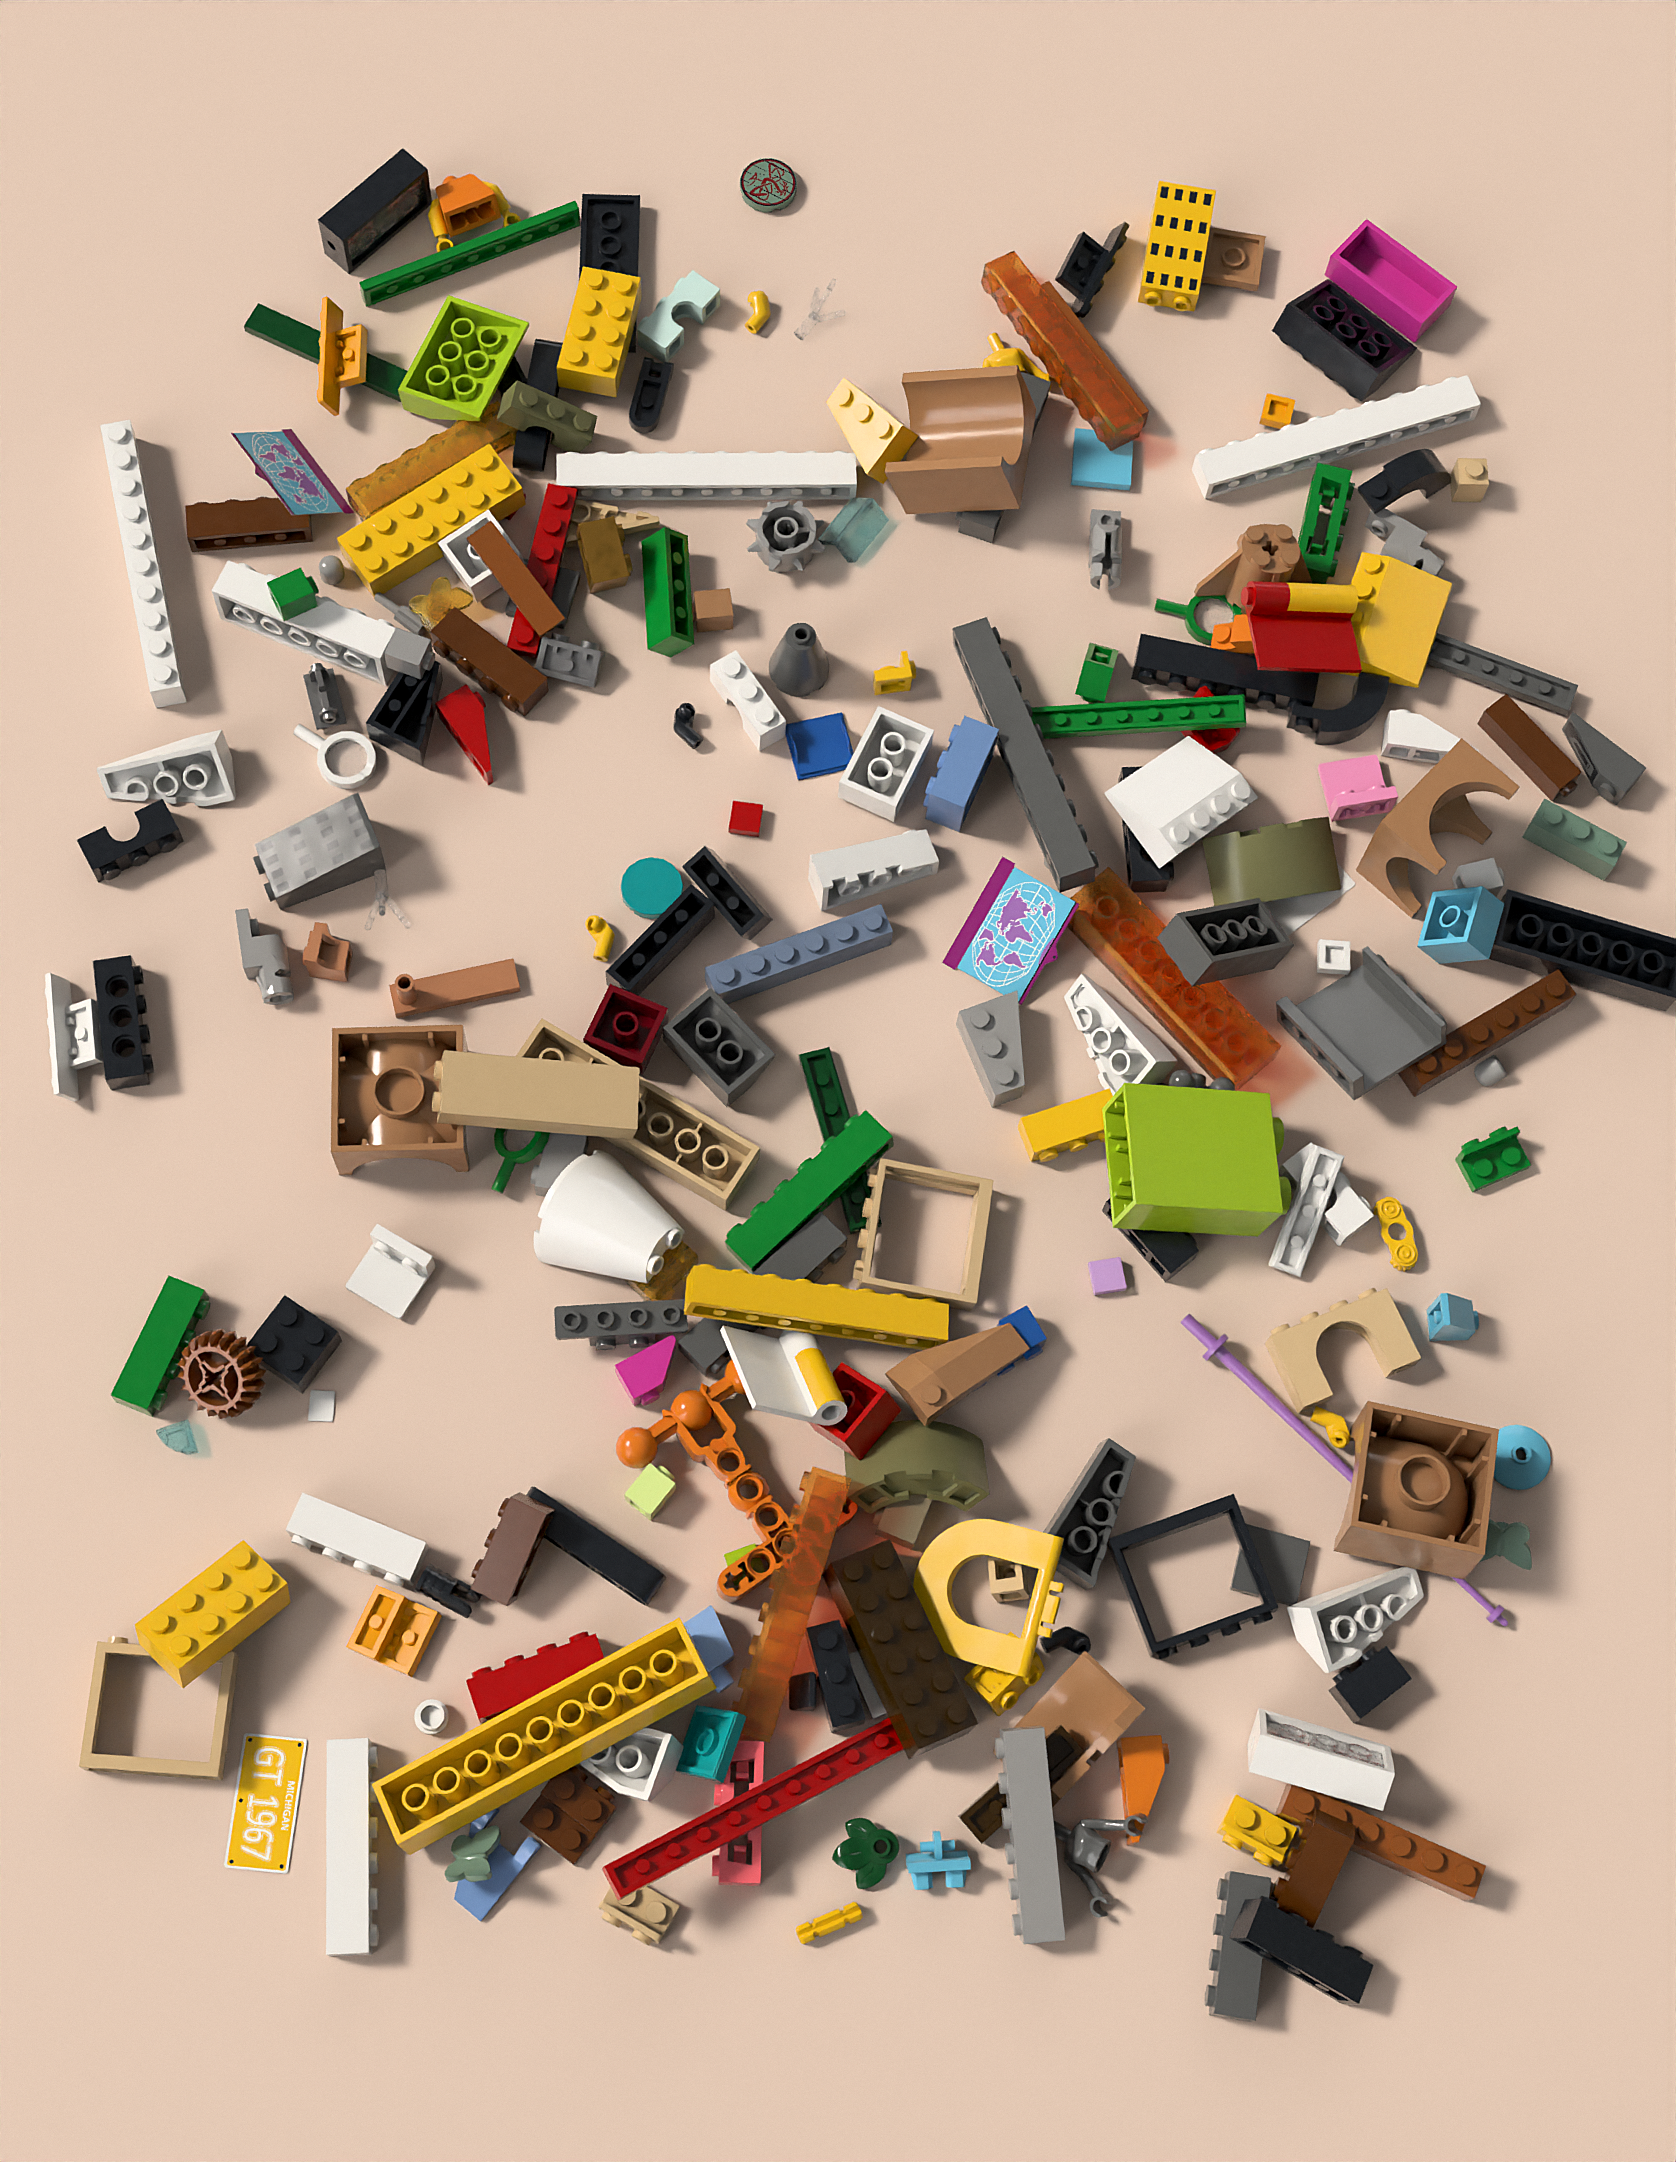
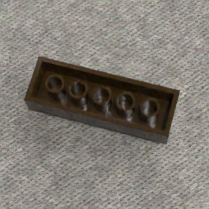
M888 1539L830 1563L822 1576L908 1759H912L968 1734L978 1724V1721L891 1540Z

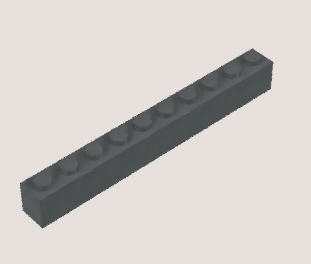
M987 617L952 628L954 648L987 725L999 729L996 746L1059 893L1094 882L1095 869L1099 868L1096 854L1093 850L1089 851L1085 844L1088 841L1085 829L1082 824L1077 825L1075 821L1076 810L1071 799L1066 800L1063 793L1065 792L1064 781L1060 774L1055 775L1052 768L1054 766L1052 753L1049 749L1045 750L1041 743L1044 741L1041 728L1038 724L1034 725L1031 720L1033 713L1030 703L1027 699L1023 700L1021 697L1022 687L1017 675L1012 676L1011 661L1007 651L1002 652L1000 649L1001 639L997 628H991Z

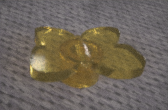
M439 577L432 583L428 595H417L409 601V609L413 613L420 615L422 625L430 633L454 607L459 610L469 607L473 603V595L460 587L451 589L449 579L447 577Z

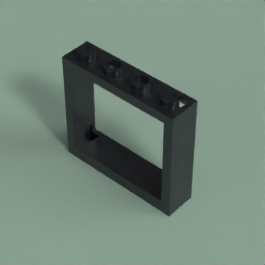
M1234 1494L1108 1539L1109 1550L1150 1657L1158 1655L1160 1660L1179 1653L1177 1647L1190 1643L1191 1648L1210 1642V1635L1219 1632L1222 1633L1223 1637L1241 1631V1624L1252 1620L1254 1625L1265 1623L1273 1619L1271 1613L1276 1612L1279 1608ZM1227 1515L1262 1604L1157 1642L1123 1552Z

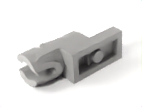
M1386 508L1376 514L1372 510L1370 511L1365 527L1370 529L1374 535L1387 539L1380 555L1393 557L1436 577L1438 576L1445 561L1439 559L1428 548H1422V544L1427 536L1426 531Z
M1092 509L1090 514L1088 563L1090 583L1093 587L1099 589L1100 579H1102V574L1108 575V590L1117 588L1121 583V511Z
M248 908L235 910L243 969L247 979L257 980L265 1004L279 1005L293 1001L294 994L291 980L289 979L291 971L286 945L278 934L260 936L257 918H251Z

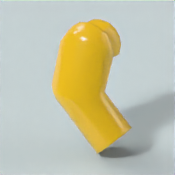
M591 915L587 918L585 926L597 942L593 958L601 962H607L615 934L606 920L597 915Z

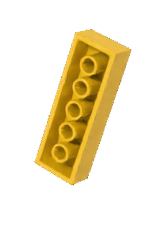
M487 444L337 538L342 555L374 598L376 593H386L442 558L444 555L438 542L485 511L489 510L497 522L525 506L523 488L492 446Z

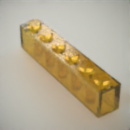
M497 400L488 405L480 421L458 420L451 428L440 434L430 436L425 443L414 449L410 448L404 451L394 461L384 463L368 476L354 480L345 489L348 503L362 522L487 444H490L497 454L515 445L518 429L497 420L500 408L499 401Z

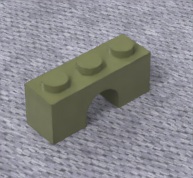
M517 380L503 394L497 420L523 432L531 426L546 428L553 432L550 444L568 452L580 453L592 442L598 416Z

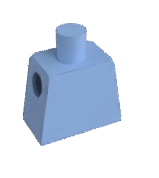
M710 1605L685 1622L684 1625L689 1630L717 1687L715 1690L719 1694L735 1682L724 1667L734 1660L735 1655L720 1621Z

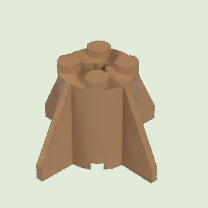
M1260 524L1249 526L1246 532L1239 536L1237 552L1199 582L1194 593L1195 596L1225 595L1227 601L1232 606L1235 603L1238 607L1242 608L1241 612L1246 614L1245 605H1242L1241 592L1249 581L1312 584V580L1299 544L1292 535V529L1285 524Z

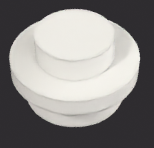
M434 1699L426 1700L415 1711V1724L425 1734L433 1735L440 1733L448 1724L449 1712L442 1702Z

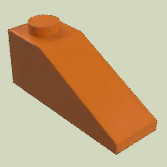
M1161 1735L1123 1737L1117 1741L1124 1819L1126 1820L1129 1816L1138 1813L1145 1814L1148 1817L1165 1771V1764H1169L1168 1744L1162 1743ZM1135 1820V1827L1143 1831L1145 1823ZM1126 1832L1127 1846L1137 1844L1141 1835L1133 1837Z

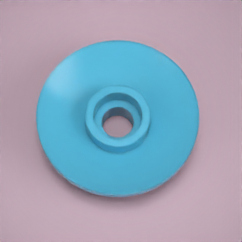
M1509 1425L1499 1429L1494 1479L1501 1485L1514 1490H1526L1538 1485L1546 1477L1551 1463L1550 1451L1545 1440L1533 1429L1522 1425ZM1516 1450L1524 1451L1526 1459H1518L1516 1457Z

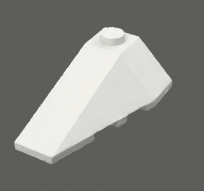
M1401 1567L1313 1596L1287 1607L1296 1640L1325 1673H1330L1356 1662L1363 1655L1362 1651L1372 1642H1377L1383 1636L1382 1632L1394 1621H1399L1424 1597L1416 1569Z

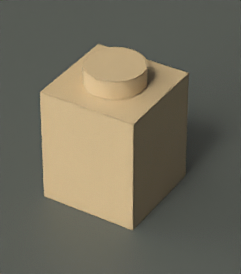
M1457 458L1450 474L1451 502L1482 501L1489 486L1486 458Z

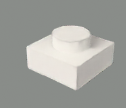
M1319 939L1317 943V973L1348 975L1350 972V941Z

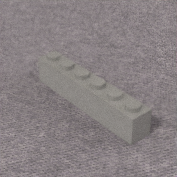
M1041 1725L999 1729L1000 1738H995V1752L997 1759H1002L1004 1773H998L1000 1794H1006L1007 1808H1002L1001 1810L1003 1828L1009 1829L1010 1843H1005V1855L1007 1865L1013 1864L1014 1878L1008 1879L1010 1899L1016 1900L1017 1914H1012L1014 1936L1020 1935V1940L1023 1944L1065 1940L1045 1729Z

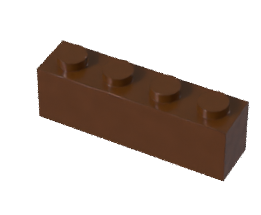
M258 497L255 500L244 501L230 499L220 503L198 502L194 505H185L187 539L192 552L313 542L311 514L291 515L279 498Z
M454 607L430 631L434 651L442 658L448 657L454 661L458 670L464 675H472L478 680L479 685L484 691L489 694L495 693L499 696L502 703L510 711L515 712L517 710L525 717L549 692L547 677L458 608Z

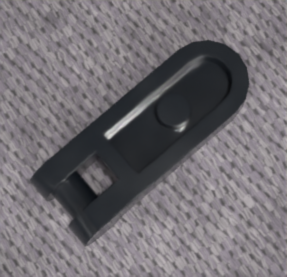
M644 357L629 410V423L636 432L649 433L656 429L673 375L674 363L665 361L664 364L654 362L652 358ZM651 374L660 375V378L651 376Z

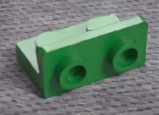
M1506 1126L1501 1127L1490 1133V1138L1480 1142L1476 1138L1461 1146L1462 1151L1455 1158V1161L1472 1193L1522 1172L1531 1166L1517 1139L1520 1133L1518 1126L1509 1130Z

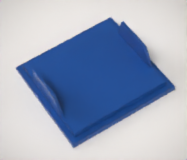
M842 712L786 724L785 735L798 780L846 770L854 753Z

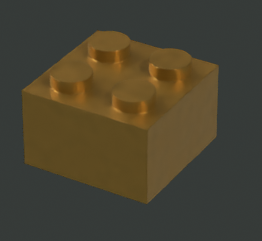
M614 516L578 524L576 537L590 594L626 586L633 568L629 553H623L622 547H624L625 535L622 524H616Z

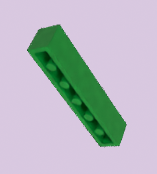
M867 1110L860 1116L858 1114L853 1115L845 1123V1130L837 1137L834 1135L829 1137L820 1148L822 1151L813 1159L809 1157L803 1161L797 1169L798 1173L790 1181L788 1179L783 1180L773 1192L775 1195L766 1203L764 1201L758 1203L750 1212L751 1217L743 1225L738 1223L727 1233V1239L724 1241L727 1249L751 1274L816 1214L827 1209L894 1146L893 1136Z

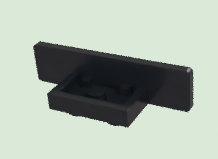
M1123 222L1111 230L1103 246L1084 231L1077 235L1055 281L1076 296L1071 310L1078 318H1084L1093 306L1091 300L1103 287L1104 281L1102 279L1105 273L1114 265L1116 251L1127 240L1125 234L1130 226L1128 223Z

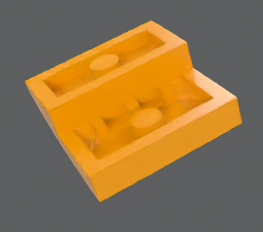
M376 1585L346 1647L384 1666L413 1677L442 1615L435 1610L408 1600L405 1596Z

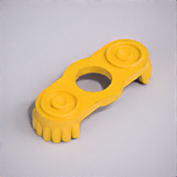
M1382 1198L1373 1207V1214L1378 1216L1381 1224V1237L1390 1250L1392 1256L1390 1264L1393 1265V1268H1397L1398 1271L1402 1270L1405 1272L1413 1268L1418 1260V1251L1413 1239V1227L1406 1219L1402 1205L1396 1198ZM1396 1223L1402 1225L1406 1230L1405 1238L1402 1240L1392 1239L1388 1234L1390 1225Z

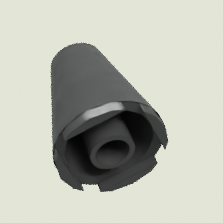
M796 623L788 628L771 655L769 675L781 692L790 696L805 697L824 686L829 674V661L813 627L806 623Z

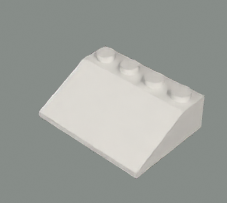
M1187 736L1104 793L1159 869L1258 798L1240 772L1190 736Z

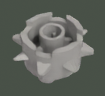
M769 501L759 519H748L746 523L756 533V541L747 550L748 552H757L763 563L769 566V571L776 573L798 569L803 571L805 569L804 565L812 560L814 553H823L825 547L816 539V530L824 524V521L814 520L813 515L803 506L802 501H797L794 505H790V501L775 503Z

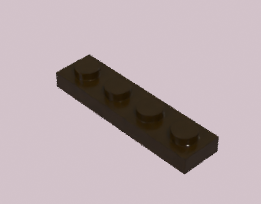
M1062 1725L1057 1726L1045 1737L1050 1782L1084 1752ZM998 1781L958 1816L981 1844L1003 1825L1001 1810L1002 1808H1007L1006 1794H1000Z

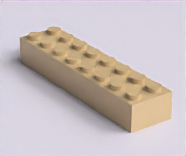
M541 1018L515 1056L622 1066ZM640 1076L638 1129L633 1139L602 1137L724 1211L728 1209L760 1159V1147Z

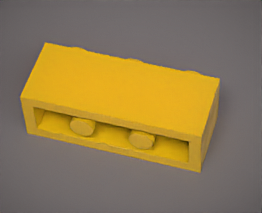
M1110 1088L1020 1118L1017 1128L1030 1161L1033 1162L1040 1159L1041 1162H1047L1058 1157L1060 1152L1069 1149L1070 1152L1080 1151L1086 1148L1088 1143L1098 1139L1100 1142H1105L1102 1108L1113 1097Z

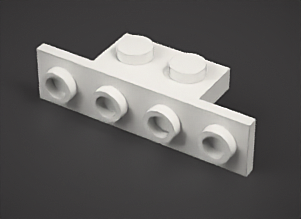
M47 973L45 974V996L47 998V1025L50 1036L49 1054L52 1063L51 1083L54 1095L75 1102L79 1100L77 1070L103 1062L97 1001L88 999L72 1005L70 981L55 974Z

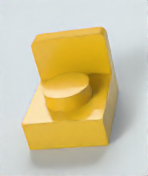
M901 651L900 667L885 666L879 670H874V695L911 690L912 679H916V667L914 660L909 661L907 651Z

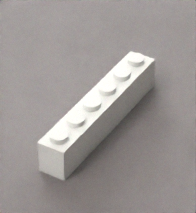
M369 1738L327 1740L326 1955L330 1957L372 1955V1946H378V1924H372V1910H378V1888H372V1874H378V1853H372V1838H378V1818L372 1817V1803H378V1798L372 1786L374 1783L372 1782V1768L378 1767V1748L372 1747V1742Z

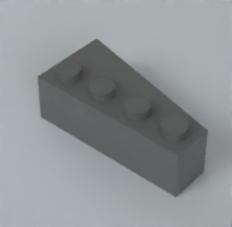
M1110 1438L1099 1443L1043 1532L1064 1538L1056 1571L1084 1590L1095 1587L1098 1570L1107 1550L1106 1545L1111 1530L1115 1525L1118 1516L1117 1511L1136 1459L1135 1455Z

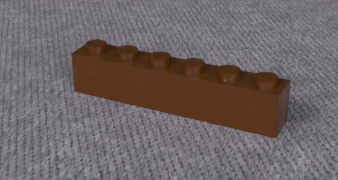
M1558 969L1446 1035V1044L1399 1072L1398 1075L1412 1095L1416 1097L1567 1008L1577 994Z

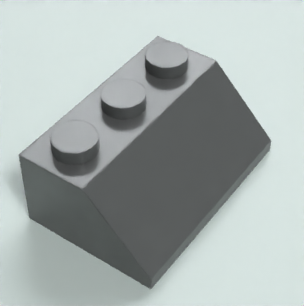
M712 988L708 989L663 1027V1041L726 1107L730 1106L751 1088L775 1058L773 1051Z

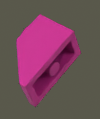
M673 1334L615 1365L616 1375L634 1407L640 1403L643 1406L649 1405L660 1398L659 1393L664 1390L676 1351V1338Z

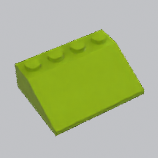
M448 295L398 389L403 409L429 419L480 421L529 328V322Z

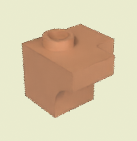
M315 922L313 931L309 933L307 947H305L302 962L307 967L309 976L347 982L353 956L351 944L349 941L333 938L327 923Z

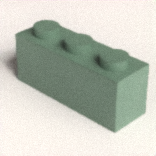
M1545 798L1522 838L1603 881L1614 868L1627 844L1626 841Z

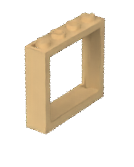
M880 1158L875 1168H870L867 1178V1186L872 1187L870 1198H866L862 1211V1217H866L867 1222L866 1229L860 1230L857 1247L862 1248L861 1260H856L853 1271V1279L858 1280L856 1290L868 1288L876 1291V1293L887 1295L901 1293L906 1295L907 1298L920 1300L923 1298H934L939 1303L949 1304L950 1308L971 1311L977 1304L994 1180ZM885 1178L973 1195L960 1294L870 1277Z
M108 1637L107 1642L97 1641L79 1767L86 1771L223 1781L239 1656L235 1652L230 1651L216 1662L222 1663L209 1762L95 1754L109 1655L152 1658L140 1644H128L127 1638Z

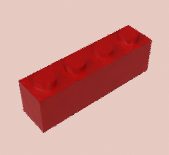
M587 1631L571 1636L569 1638L570 1643L557 1647L556 1643L548 1644L536 1650L537 1655L524 1659L523 1655H518L505 1660L504 1667L492 1670L491 1666L472 1672L473 1678L466 1680L480 1723L493 1719L602 1660L604 1655L596 1633L589 1636Z

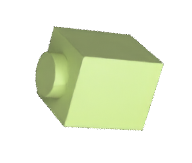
M649 1463L625 1492V1501L651 1521L676 1491V1483L672 1481L675 1477L663 1466L659 1465L655 1468Z

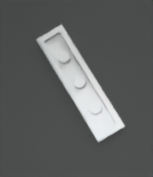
M1312 1144L1270 1258L1269 1266L1301 1277L1345 1158L1344 1155Z

